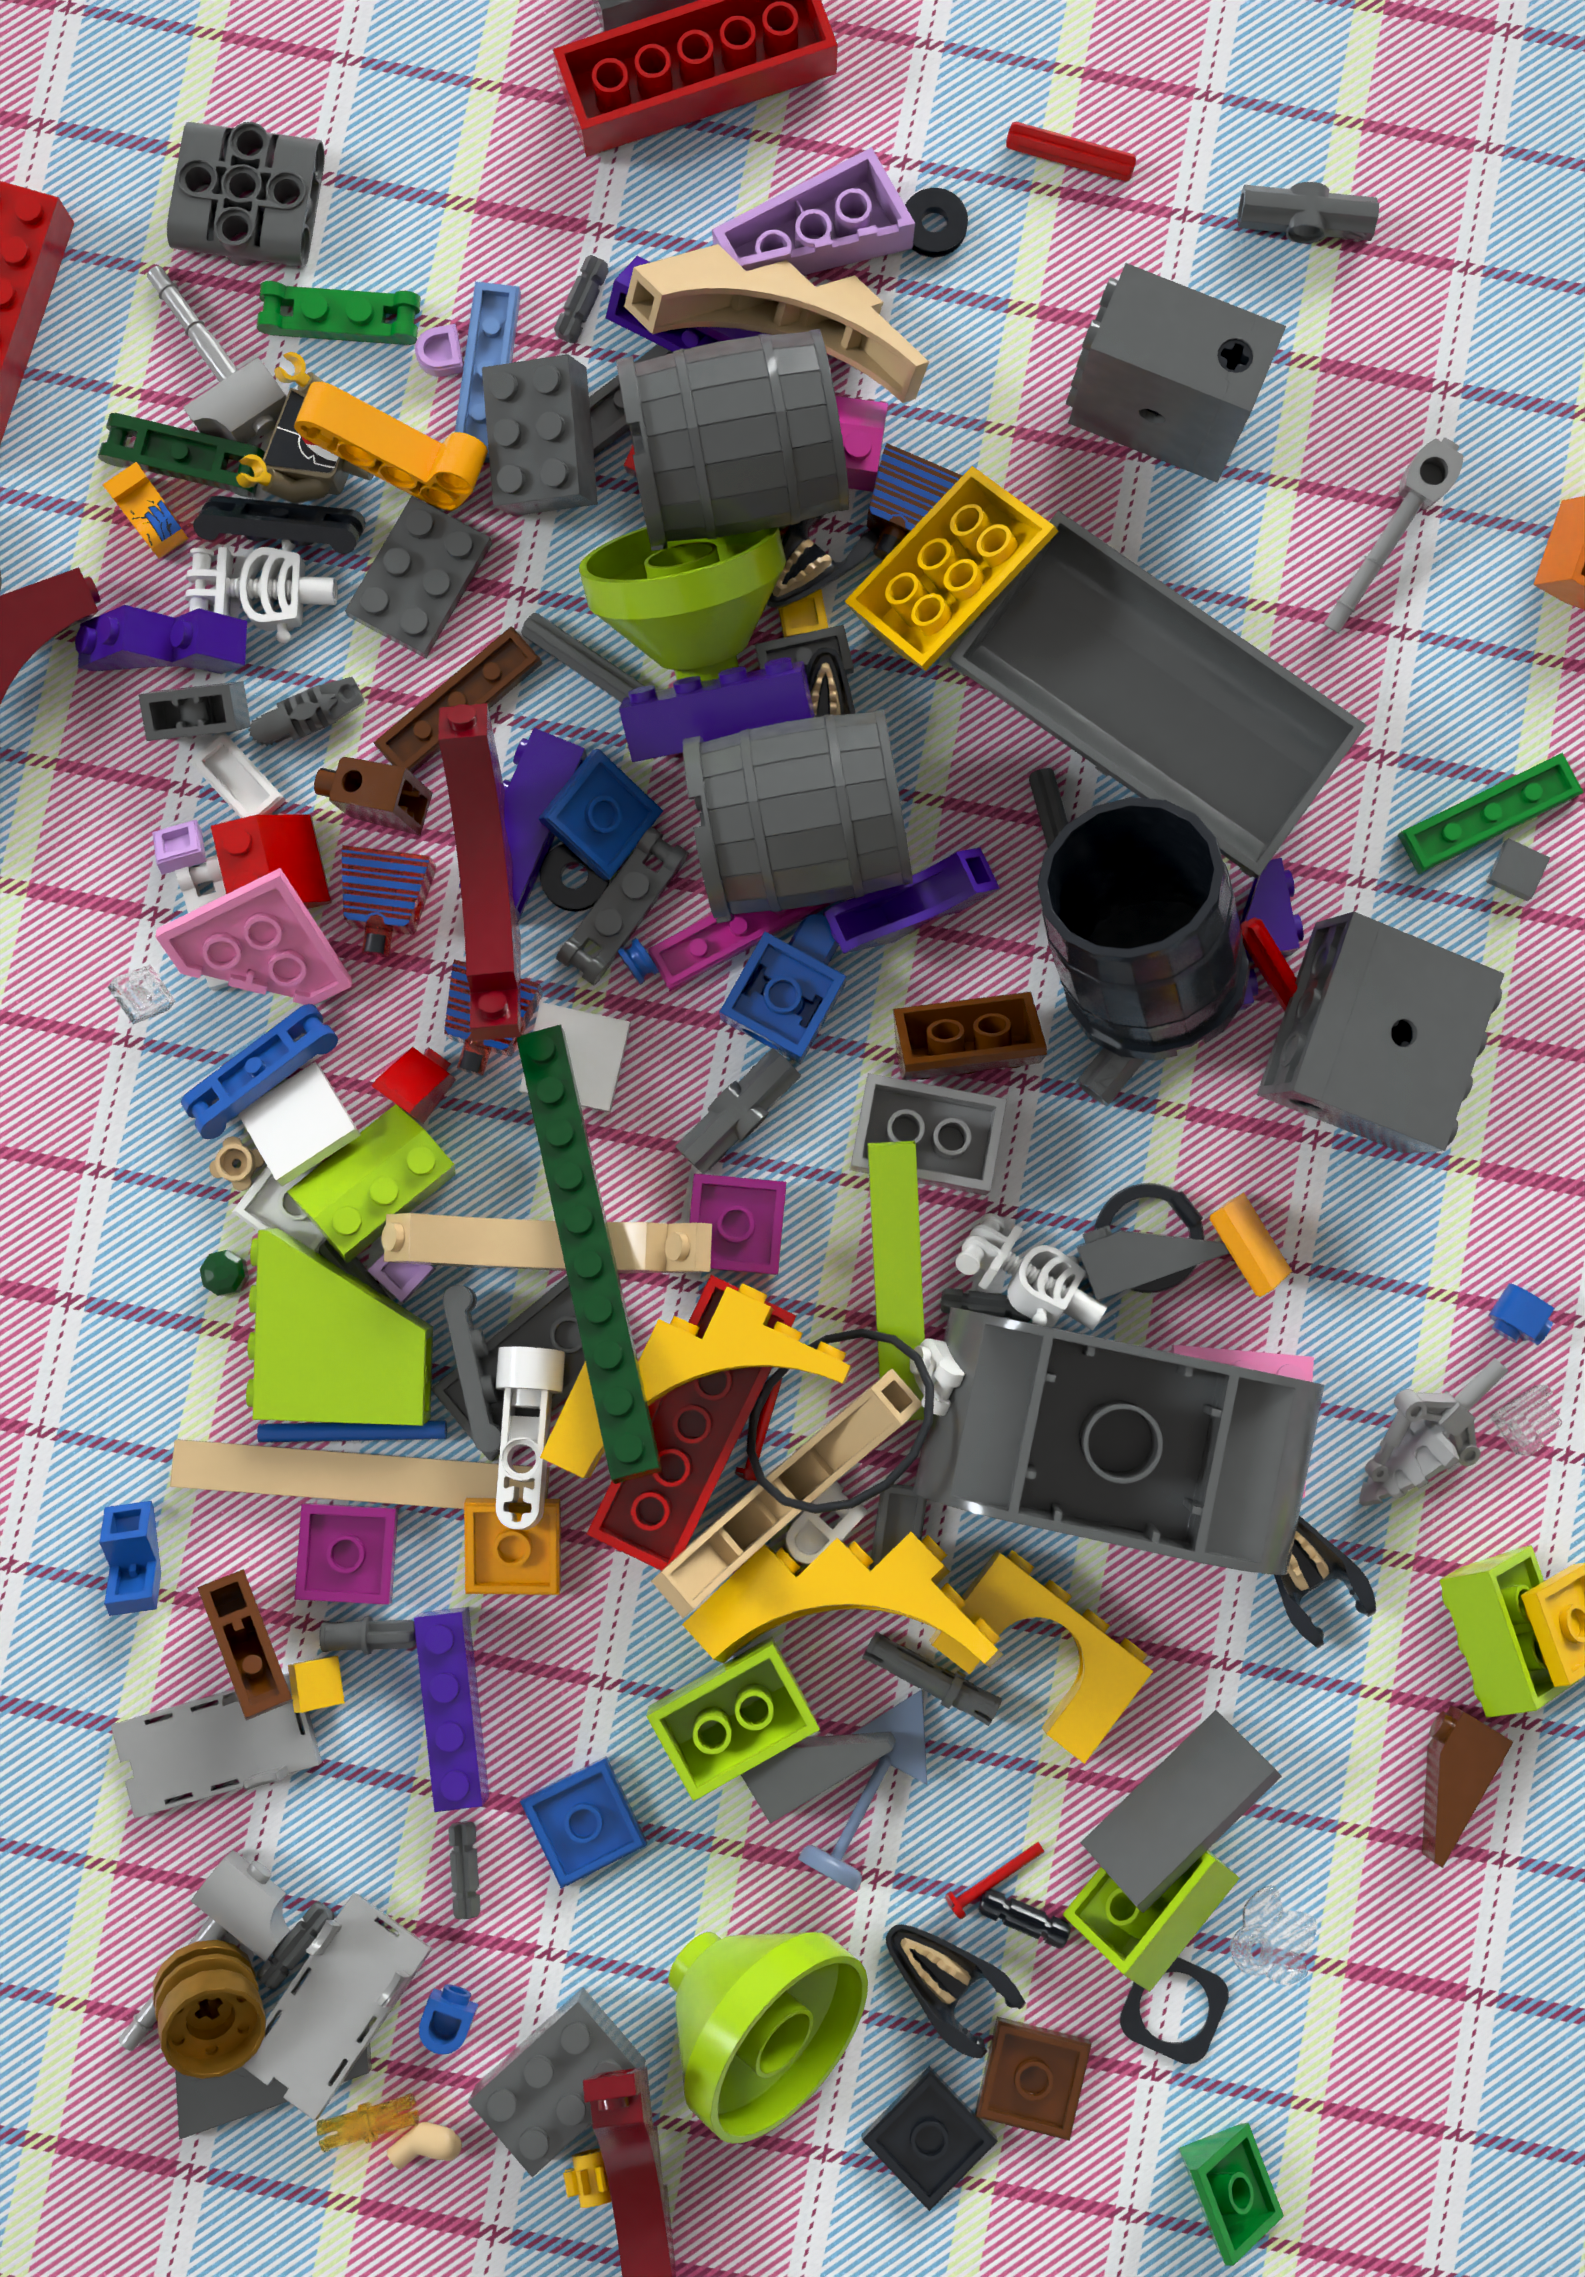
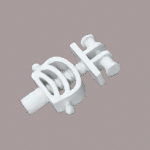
M282 539V550L270 547H261L253 550L242 567L240 578L236 579L232 577L233 555L227 547H218L217 570L211 569V559L214 558V551L206 548H192L190 550V556L193 557L192 569L187 571L186 579L189 582L195 583V589L186 590L185 599L190 602L189 612L198 608L208 610L209 604L215 605V613L230 616L231 597L240 598L243 609L252 623L264 631L277 630V641L285 644L289 642L291 637L287 628L300 627L302 625L303 604H337V580L334 577H305L306 565L298 553L292 552L296 545L291 543L290 540ZM263 567L261 578L257 579L256 575ZM205 585H216V589H205ZM254 597L255 599H261L266 614L262 615L254 611L252 601ZM273 598L279 600L281 613L275 612Z
M989 1213L984 1215L980 1225H976L972 1229L969 1237L962 1245V1253L958 1255L955 1262L958 1270L966 1275L976 1274L979 1268L985 1270L986 1273L978 1286L986 1290L998 1270L1003 1268V1271H1007L1008 1274L1012 1273L1007 1289L1010 1304L1018 1312L1031 1318L1033 1324L1046 1325L1052 1328L1061 1315L1065 1313L1093 1331L1104 1315L1107 1306L1078 1289L1086 1274V1271L1079 1266V1260L1074 1256L1067 1257L1057 1248L1048 1245L1037 1246L1031 1249L1024 1258L1020 1259V1256L1016 1257L1015 1253L1011 1254V1249L1022 1233L1023 1228L1015 1224L1008 1237L1001 1234L1004 1229L1003 1220L996 1214Z

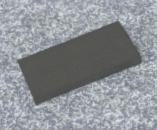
M567 1276L486 1343L487 1356L481 1357L484 1376L492 1375L496 1387L499 1347H533L564 1351L562 1393L552 1395L551 1411L569 1397L585 1363ZM455 1368L431 1388V1391L473 1440L458 1368ZM496 1389L498 1402L492 1403L491 1407L495 1423L502 1426L505 1390ZM515 1407V1416L539 1417L540 1409ZM500 1450L482 1453L489 1461H492L500 1454Z
M1215 1710L1080 1843L1134 1905L1144 1913L1282 1776Z

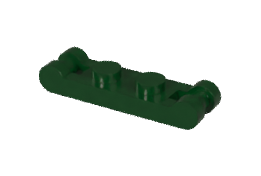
M109 414L106 428L110 432L107 442L101 443L98 458L101 461L117 467H129L137 462L140 468L145 471L229 490L243 497H255L258 483L253 487L245 488L240 486L236 480V476L240 473L254 477L252 468L241 463L237 473L226 471L229 459L240 461L243 457L250 454L257 455L263 460L265 451L261 448L124 414ZM128 437H136L133 448L125 447Z

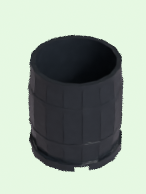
M1135 797L1094 806L1064 826L1044 854L1037 885L1048 944L1051 948L1061 984L1064 987L1068 1009L1076 1018L1082 1031L1090 1041L1120 1057L1155 1061L1178 1056L1177 1050L1192 1047L1201 1040L1206 1044L1224 1032L1244 1004L1250 968L1241 934L1230 876L1226 864L1222 860L1217 838L1196 814L1167 800Z

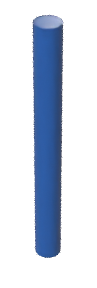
M446 1420L428 1421L422 1426L329 1422L258 1424L257 1428L259 1443L447 1438Z

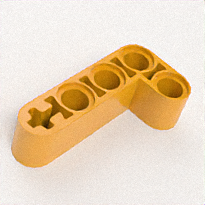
M313 382L310 384L294 424L296 432L306 440L414 497L446 511L457 509L472 494L488 453V449L482 441L466 433L454 432L443 443H440L349 393L325 382Z

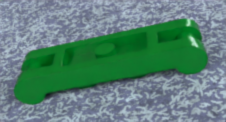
M275 281L261 283L259 298L263 302V311L258 313L256 326L257 330L261 333L273 336L413 345L417 341L418 327L414 324V318L420 312L421 297L414 292L397 291L393 294L285 286ZM281 306L293 307V317L282 316ZM386 314H397L396 321L392 324L385 323Z

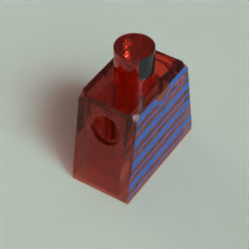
M342 845L344 920L351 927L365 929L362 946L363 954L389 957L393 933L415 934L436 871V865L430 856Z
M454 959L444 1034L449 1039L464 1044L457 1069L483 1076L490 1052L511 1057L518 1046L517 1039L512 1037L473 1041L470 1031V989L466 976V962ZM522 978L521 1035L524 1034L543 995V989L539 983Z

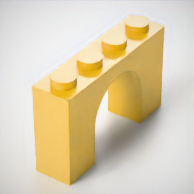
M996 1550L962 1595L967 1604L961 1611L973 1623L981 1617L998 1636L1013 1623L1034 1617L1053 1620L1063 1625L1070 1632L1076 1643L1079 1656L1077 1676L1069 1691L1041 1728L1046 1735L1085 1764L1153 1673V1670L1143 1663L1148 1655L1127 1638H1124L1119 1645L1107 1636L1105 1632L1110 1625L1088 1608L1080 1615L1067 1605L1072 1596L1049 1579L1045 1586L1032 1578L1029 1574L1035 1567L1016 1552L1011 1550L1008 1556L1005 1557ZM936 1630L929 1639L933 1647L969 1675L980 1662V1659L968 1648L939 1630Z

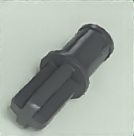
M365 1616L362 1621H323L320 1627L319 1637L322 1652L362 1650L365 1655H369L374 1649H410L416 1645L415 1625L412 1620L373 1621L371 1616Z

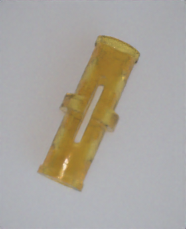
M409 2093L406 2096L374 2106L370 2102L358 2105L357 2111L325 2120H318L316 2126L317 2136L333 2131L338 2132L326 2136L319 2141L321 2150L324 2153L329 2152L331 2149L364 2140L368 2144L377 2141L378 2135L409 2126H417L419 2124L418 2110L401 2115L398 2114V2112L411 2109L412 2106L417 2105L414 2095Z

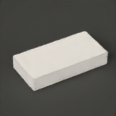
M225 732L220 733L189 760L240 818L252 815H271L286 801Z

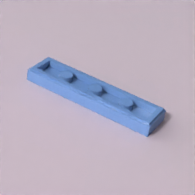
M475 281L455 432L466 433L476 437L488 449L482 367L512 363L521 291L519 286ZM489 450L484 461L485 463H490Z

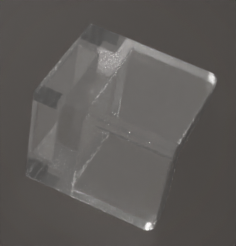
M1533 1385L1489 1415L1515 1455L1531 1456L1545 1446L1541 1439L1562 1425V1420L1547 1400V1397L1553 1394L1548 1385Z

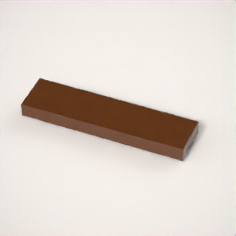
M511 626L373 743L391 765L404 767L413 774L440 751L438 741L440 707L487 703L488 709H490L543 664L542 660Z

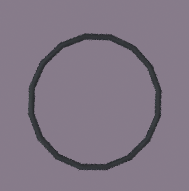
M867 1329L825 1335L808 1345L817 1350L820 1341L829 1344L862 1337L891 1343L914 1361L925 1386L924 1421L910 1453L884 1481L848 1500L813 1504L786 1497L765 1478L755 1451L759 1415L772 1388L790 1370L779 1368L766 1381L749 1416L746 1452L757 1483L781 1505L814 1514L854 1508L889 1489L917 1459L933 1423L934 1384L920 1354L895 1335Z

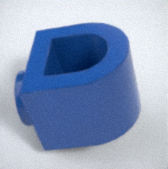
M1508 1283L1488 1316L1495 1321L1492 1329L1504 1338L1514 1343H1517L1520 1338L1523 1341L1529 1340L1539 1345L1552 1328L1553 1322L1549 1320V1317L1555 1308L1529 1291Z
M446 1984L443 1991L434 1988L430 1994L419 2024V2036L423 2045L431 2052L441 2055L450 2054L459 2049L464 2043L479 2004L470 2001L472 1994L468 1990L456 1985Z

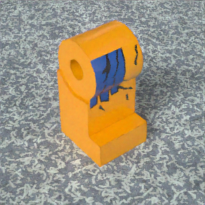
M137 462L102 484L158 559L189 540L177 523V518Z

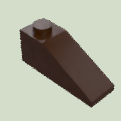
M244 1569L197 1587L246 1721L293 1702Z
M1450 1705L1447 1712H1441L1434 1720L1429 1732V1736L1432 1739L1427 1746L1422 1854L1442 1868L1513 1744L1512 1740Z

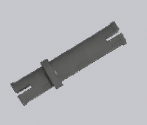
M877 1631L874 1633L862 1659L882 1667L893 1675L942 1700L940 1705L948 1709L953 1706L973 1716L987 1726L991 1724L1001 1705L1002 1698L965 1679L966 1675L957 1670L954 1674L912 1650L895 1643Z

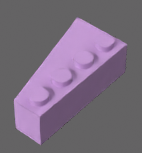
M871 147L712 229L713 245L718 244L746 271L788 260L802 275H807L912 249L915 222Z

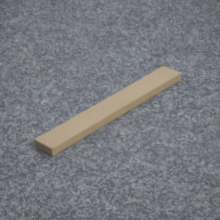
M177 1439L174 1441L170 1487L464 1509L466 1498H496L499 1464ZM512 1465L517 1473H526L534 1467ZM547 1467L545 1499H548L550 1467ZM510 1479L509 1487H519V1498H523L524 1487L534 1489L535 1481L520 1482Z

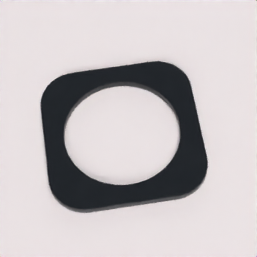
M1177 1957L1165 1973L1180 1972L1187 1974L1197 1980L1205 1990L1209 2009L1202 2029L1192 2038L1182 2042H1167L1152 2035L1143 2024L1140 2015V2000L1144 1988L1133 1982L1121 2010L1120 2026L1130 2040L1180 2063L1193 2064L1200 2061L1206 2055L1228 2003L1229 1992L1226 1983L1220 1976Z

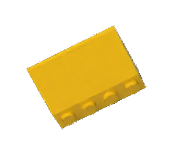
M971 466L844 602L868 630L889 648L927 671L1059 531L1049 521L978 469Z

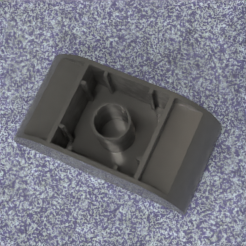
M950 1307L944 1342H946L953 1359L965 1373L960 1387L954 1388L950 1395L951 1405L945 1416L933 1414L932 1426L921 1448L913 1493L943 1505L1004 1521L1170 1557L1247 1572L1271 1575L1288 1574L1324 1384Z

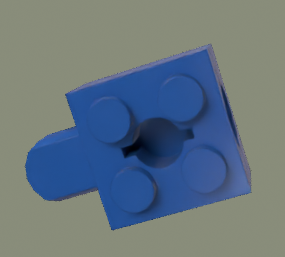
M813 914L804 918L788 944L765 931L719 1011L721 1021L764 1045L774 1048L777 1052L799 1064L803 1062L846 984L847 976L828 966L839 944L831 934L830 924L826 916Z

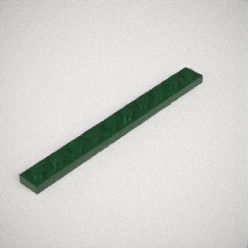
M560 1024L523 1034L521 1037H516L610 1478L614 1484L662 1472V1467L565 1031Z

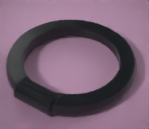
M1156 1183L1132 1185L1113 1195L1101 1209L1094 1228L1095 1230L1107 1225L1110 1227L1113 1217L1125 1204L1138 1198L1150 1197L1168 1202L1188 1228L1189 1238L1204 1240V1229L1201 1221L1203 1217L1183 1191L1178 1192L1173 1188ZM1197 1265L1136 1286L1130 1290L1141 1293H1157L1169 1290L1187 1279Z

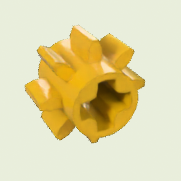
M590 2149L572 2155L574 2168L565 2169L563 2173L567 2197L578 2195L580 2208L595 2207L612 2202L601 2149Z

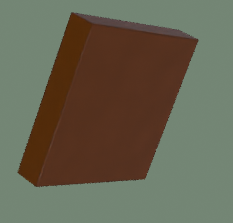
M997 2016L975 2109L976 2117L1070 2141L1092 2045L1090 2040Z

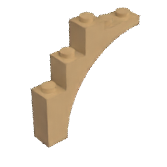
M718 244L633 268L624 307L652 334L691 327L737 328L770 335L808 332L820 329L827 354L868 375L902 403L916 399L929 361L879 315L884 302L855 275L815 287L788 260L746 271Z
M890 1369L765 1478L786 1497L811 1503L869 1452L900 1428L922 1406L921 1401L893 1369ZM757 1484L693 1540L651 1582L678 1614L684 1618L802 1510L781 1505L762 1486Z

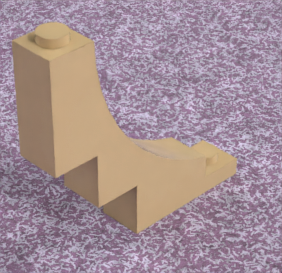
M418 1213L386 1214V1225L382 1231L384 1262L468 1268L566 1271L556 1221L478 1218ZM607 1222L618 1273L710 1272L712 1224L697 1222L673 1224Z

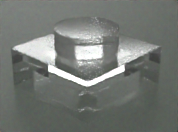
M151 965L117 976L107 987L132 1024L167 1012L176 1002Z

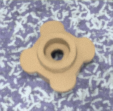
M228 1137L223 1141V1148L219 1150L215 1160L210 1163L209 1170L213 1177L224 1178L232 1182L234 1189L245 1191L252 1185L251 1177L255 1170L262 1167L265 1161L258 1149L251 1150L245 1147L238 1137ZM237 1159L241 1161L239 1168L233 1166V1162Z

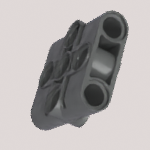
M187 122L182 134L167 220L169 246L172 249L227 256L232 263L239 266H249L256 261L305 267L311 248L324 171L325 153L322 140L268 133L260 124L254 122H243L235 128ZM253 149H261L257 154L253 156L246 155L249 151ZM205 184L210 185L206 190L202 192H195V190L199 186ZM245 191H254V193L247 198H239V196ZM289 197H299L292 204H282ZM247 233L243 239L231 241L236 234Z

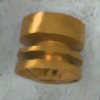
M219 1940L198 1941L176 1950L161 1964L153 1981L152 1999L155 2016L158 2021L161 2050L168 2064L182 2075L200 2079L224 2076L242 2067L257 2053L265 2037L266 2017L262 2000L258 1993L259 1987L255 1971L248 1955L236 1945Z

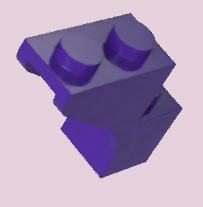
M123 605L80 624L75 638V648L79 653L78 668L89 671H108L150 667H186L223 674L245 666L247 621L200 608L174 618Z
M981 847L957 851L933 866L912 875L913 884H902L868 893L862 897H854L826 910L824 914L830 924L831 934L839 944L843 954L896 942L934 918L960 913L1000 889Z
M1282 858L1270 860L1257 879L1254 877L1240 924L1253 917L1261 919L1283 957L1291 956L1300 948L1299 942L1303 941L1304 931L1300 916L1298 914L1293 915L1290 897H1293L1295 893L1292 873L1290 870H1284ZM1245 948L1248 963L1254 962ZM1250 969L1244 1004L1239 1011L1250 1007L1254 1003L1253 996L1258 995V982L1254 969Z

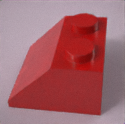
M310 814L252 815L210 826L226 894L281 868L307 909L332 903L316 832Z

